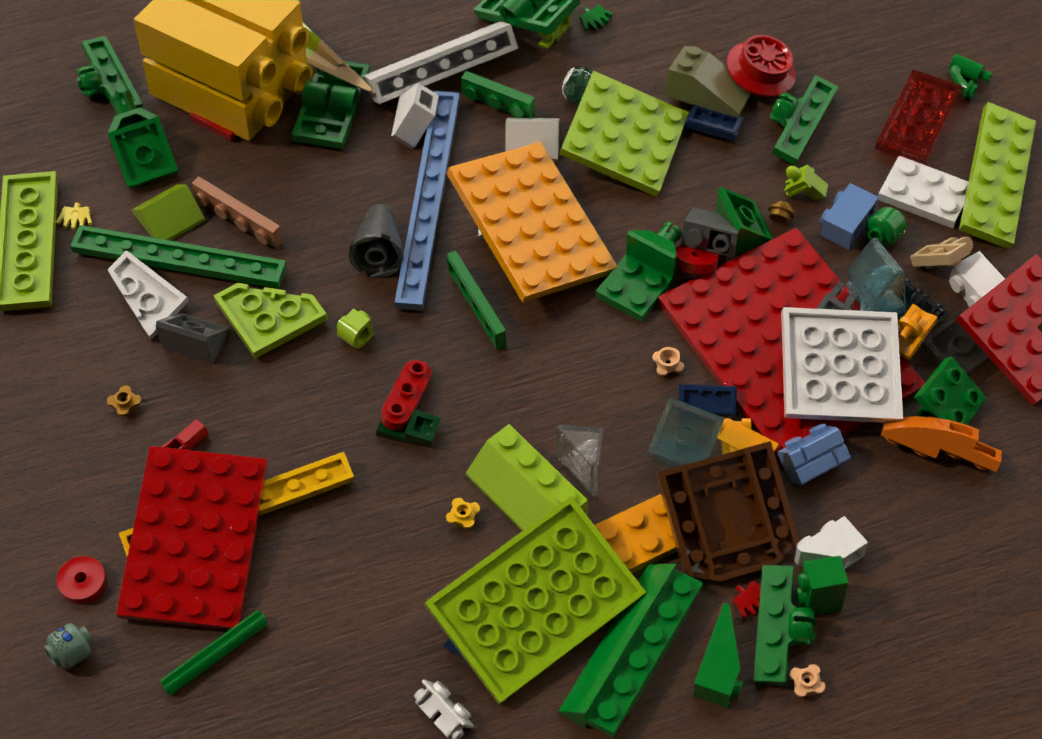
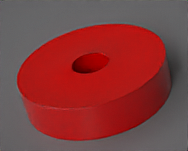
M679 245L675 249L677 254L676 267L684 272L703 275L712 273L717 268L719 256L716 253Z
M78 556L62 565L58 571L56 583L65 600L81 605L90 603L101 596L107 585V576L102 564L98 560L89 556ZM80 578H86L84 582L78 583Z

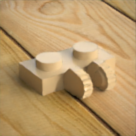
M951 237L940 244L925 246L911 255L910 259L913 266H925L926 269L939 265L951 268L959 265L962 262L961 259L971 253L970 251H972L974 244L970 237H962L960 239Z

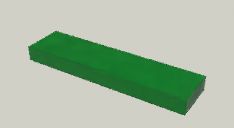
M457 251L448 253V272L496 349L499 350L506 347L505 328Z

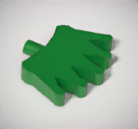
M596 5L592 10L585 7L584 11L586 13L580 14L579 20L582 22L586 32L589 27L596 31L597 26L600 28L604 27L603 22L605 24L609 23V18H612V12L602 8L600 5Z

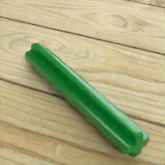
M256 610L162 678L160 683L163 689L169 695L175 693L268 624L264 614Z

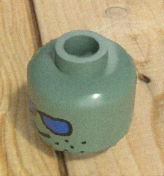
M68 623L47 636V645L44 646V650L56 668L61 666L64 669H70L90 656L89 644L93 640L84 626L79 629L75 624Z

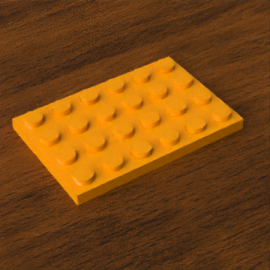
M541 142L448 168L447 176L522 303L608 276L613 269L617 268V264Z

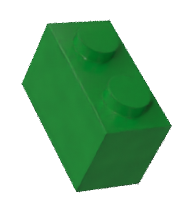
M841 555L805 561L802 574H798L799 588L795 589L798 606L811 607L815 615L842 611L849 582Z

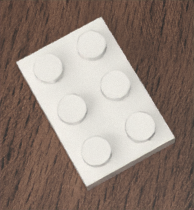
M898 156L879 191L878 200L954 228L964 208L968 181Z

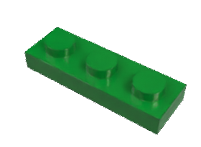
M468 71L461 77L462 95L469 99L477 100L494 109L508 112L517 118H533L535 116V97Z

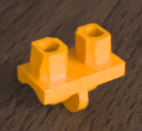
M912 304L907 313L898 321L900 356L910 361L938 321L937 316L929 314Z

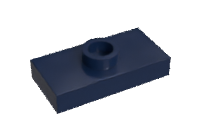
M693 105L685 127L735 142L743 126L744 118H736Z
M679 384L678 414L736 416L737 386Z

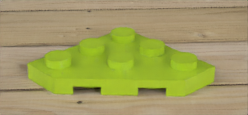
M236 283L213 295L216 304L255 359L328 320L327 313L311 294L302 293L301 296L287 294L286 290L267 287L260 290L249 288L248 284Z

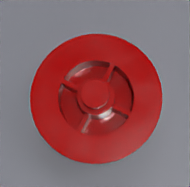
M752 36L746 42L734 46L727 56L726 65L731 78L741 88L752 94L762 97H778L782 92H789L795 83L796 72L793 66L792 53L782 41L772 36Z

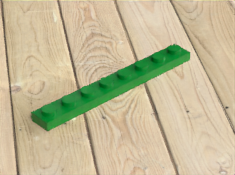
M79 225L70 246L73 253L117 260L127 250L146 266L280 289L287 269L285 260Z

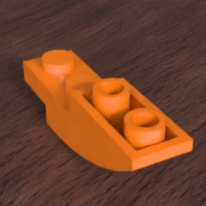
M921 416L903 417L902 421L883 423L881 436H884L892 444H902L912 448L920 456H931L936 459L940 449H942L953 458H964L971 461L975 467L981 470L990 469L997 472L1001 464L1002 451L979 442V429L947 419Z

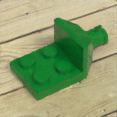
M130 91L122 92L125 105L122 103L119 93L112 96L111 101L114 104L117 115L114 117L108 130V139L110 146L114 150L127 188L130 189L177 173L178 168L159 117L142 108H136Z
M665 222L657 234L650 230H630L627 233L626 254L617 264V268L612 270L596 290V298L643 322L658 303V296L666 293L675 282L677 254L674 245L682 237L681 229L674 225L669 231L672 223Z

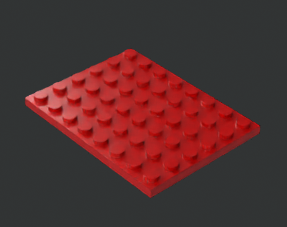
M797 228L718 266L712 273L700 275L658 296L660 307L720 386H737V408L745 418H751V426L755 432L779 444L774 454L782 467L784 466L778 456V451L786 447L785 442L795 437L803 439L810 435L809 430L820 424H826V426L837 427L841 435H844L867 423L860 421L785 418L781 311L783 307L816 309L825 295L829 294L837 282L840 281ZM845 285L840 295L836 297L842 303L846 302L850 294ZM855 300L851 310L865 311L859 302ZM900 356L902 403L913 398L925 382L908 361Z

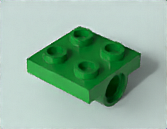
M953 357L945 358L914 396L921 405L917 411L918 416L947 419L966 425L987 400L986 396Z

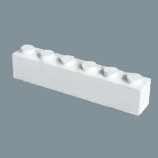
M500 21L362 77L375 92H368L370 100L380 104L404 94L417 83L423 86L516 50L518 46L511 24Z

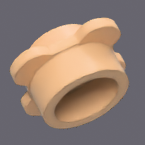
M662 348L652 356V360L657 364V373L661 376H666L667 373L674 371L680 373L684 369V364L680 362V352L675 348Z
M811 664L808 668H793L790 671V678L794 680V692L797 696L810 697L824 691L825 684L820 680V668L817 665ZM808 678L810 682L806 683L804 680Z

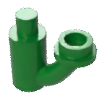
M955 54L949 65L950 76L964 93L963 98L972 100L978 90V85L974 83L980 79L989 83L993 73L984 70L985 65ZM963 77L970 79V82L967 83Z

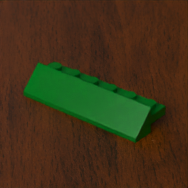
M648 564L638 580L646 593L616 616L560 707L558 714L584 728L590 725L614 738L626 716H630L687 620L688 612L702 590L703 583L676 570V564Z

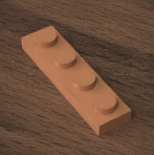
M199 176L192 182L194 198L198 204L214 210L220 218H227L235 223L241 231H248L253 234L262 244H269L277 249L283 243L281 229L278 224Z

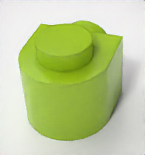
M353 308L338 321L337 336L352 347L359 349L374 335L371 325L372 320L364 311L360 310L358 312Z

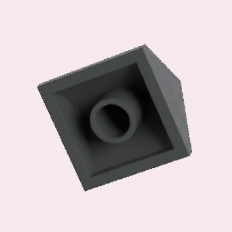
M178 313L156 321V329L163 349L211 364L217 358L231 330L229 327L184 313Z

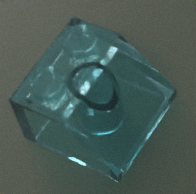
M877 238L871 239L849 267L846 288L849 293H852L854 290L860 293L857 300L862 311L897 312L898 315L906 311L904 271Z
M669 397L647 450L648 457L673 467L711 458L725 418Z

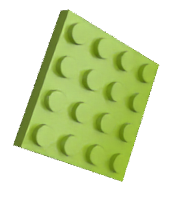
M593 71L559 155L657 197L689 112Z

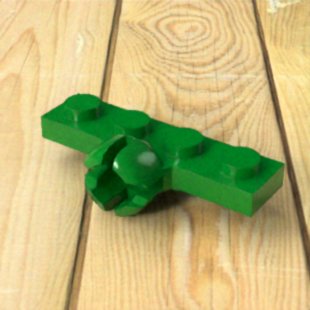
M103 36L82 41V50L90 65L80 67L77 70L79 75L77 83L83 96L92 97L100 93L105 94L116 112L111 97L119 93L121 101L125 105L122 92L130 91L135 107L142 108V102L107 37Z
M815 75L802 98H797L787 92H782L779 95L782 99L776 100L770 113V118L772 121L782 125L784 131L777 141L772 154L793 165L797 163L834 97L838 86Z
M763 565L754 669L755 685L787 686L788 658L791 646L796 644L810 645L815 639L816 633H813V630L816 629L814 610L811 607H796L792 605L795 573L793 566Z

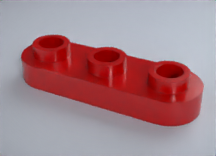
M413 360L406 363L382 408L381 422L388 429L402 430L407 427L413 410H416L430 382L431 369L425 362Z

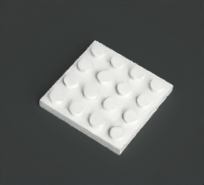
M783 307L781 319L785 418L883 423L903 420L897 312Z

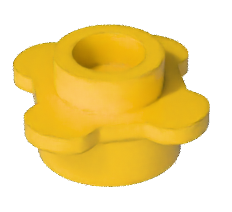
M455 498L452 501L453 507L451 512L446 515L447 522L462 529L473 527L475 515L480 512L479 504L476 502L468 503L464 502L462 498ZM462 511H465V512H466V514H464V515H461L460 513H461Z

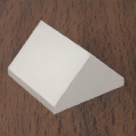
M507 118L506 151L541 142L552 161L558 162L560 118Z

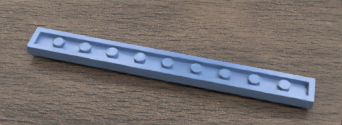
M434 91L439 97L435 116L426 131L405 243L404 259L401 265L395 297V309L423 311L447 177L446 173L458 115L460 93Z

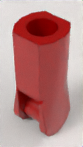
M195 419L176 437L161 447L174 449L179 447V449L192 450L209 435V432L201 422Z

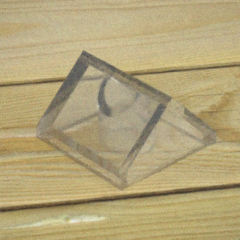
M567 424L559 425L557 427V457L591 495L595 497L599 493L603 461V428Z

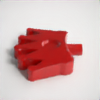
M751 581L746 590L739 585L736 590L740 595L733 598V604L737 607L743 619L747 616L745 611L754 617L756 614L754 608L759 610L761 585Z

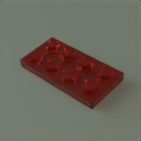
M913 69L876 141L875 149L926 165L961 93L962 85Z

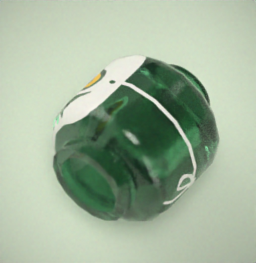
M576 66L571 68L566 74L562 83V93L569 102L580 104L593 73L590 68Z

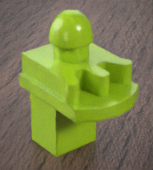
M809 165L799 169L795 166H789L786 169V175L789 179L785 181L787 185L784 190L788 197L804 191L813 200L818 201L826 197L828 184L814 173L815 169Z

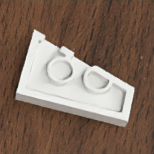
M127 250L108 269L110 276L151 341L158 334L156 321L177 314L189 302L183 293Z

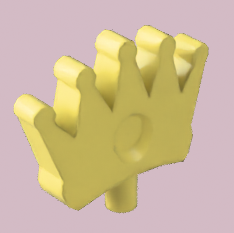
M77 202L74 208L63 207L56 221L58 226L64 221L63 226L65 229L71 223L73 231L76 230L78 223L84 226L86 221H88L89 226L93 225L89 207H80V203Z

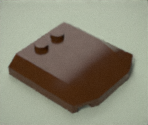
M771 441L655 473L683 573L690 577L720 582L762 570L763 565L776 566L800 542Z

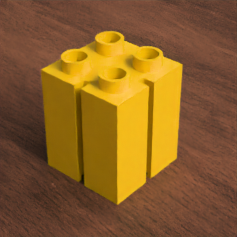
M153 0L134 18L140 52L146 56L142 61L149 94L184 111L193 112L248 141L264 125L267 127L273 126L282 113L284 103L294 93L302 94L306 81H311L313 69L307 64L306 44L309 34L307 28L303 27L301 4L297 0Z

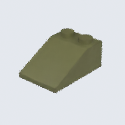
M685 45L668 69L664 96L738 118L752 93L741 88L731 78L727 66L711 53L695 46Z

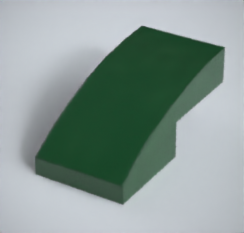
M413 410L407 427L402 430L388 429L380 419L376 436L405 443L432 445L441 418Z

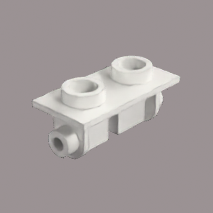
M423 679L422 683L427 688L425 690L421 688L415 693L416 704L430 719H433L440 711L442 715L434 723L448 739H460L464 735L462 731L464 727L475 728L469 720L471 714L461 704L457 703L455 705L448 698L451 693L439 681L433 683Z

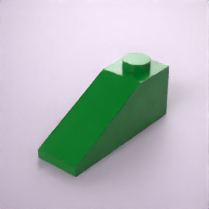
M723 603L694 682L693 696L729 708L732 698L738 700L743 681L738 680L740 664L730 605Z

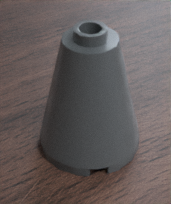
M376 204L368 209L350 245L348 256L351 265L358 272L362 273V271L371 273V277L375 278L387 277L396 273L404 259V251L394 212L389 206L384 204Z

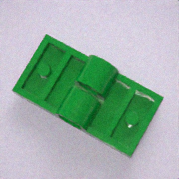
M482 0L473 10L476 17L493 22L501 21L511 24V26L550 35L571 15L580 4V0Z
M344 61L362 79L363 75L371 72L370 65ZM316 68L312 81H306L303 88V105L292 132L293 141L343 149L364 90Z

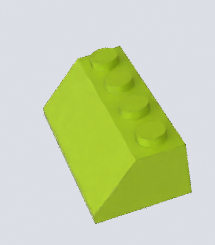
M510 424L486 441L466 471V476L521 531L525 530L570 496L574 498L588 516V500Z

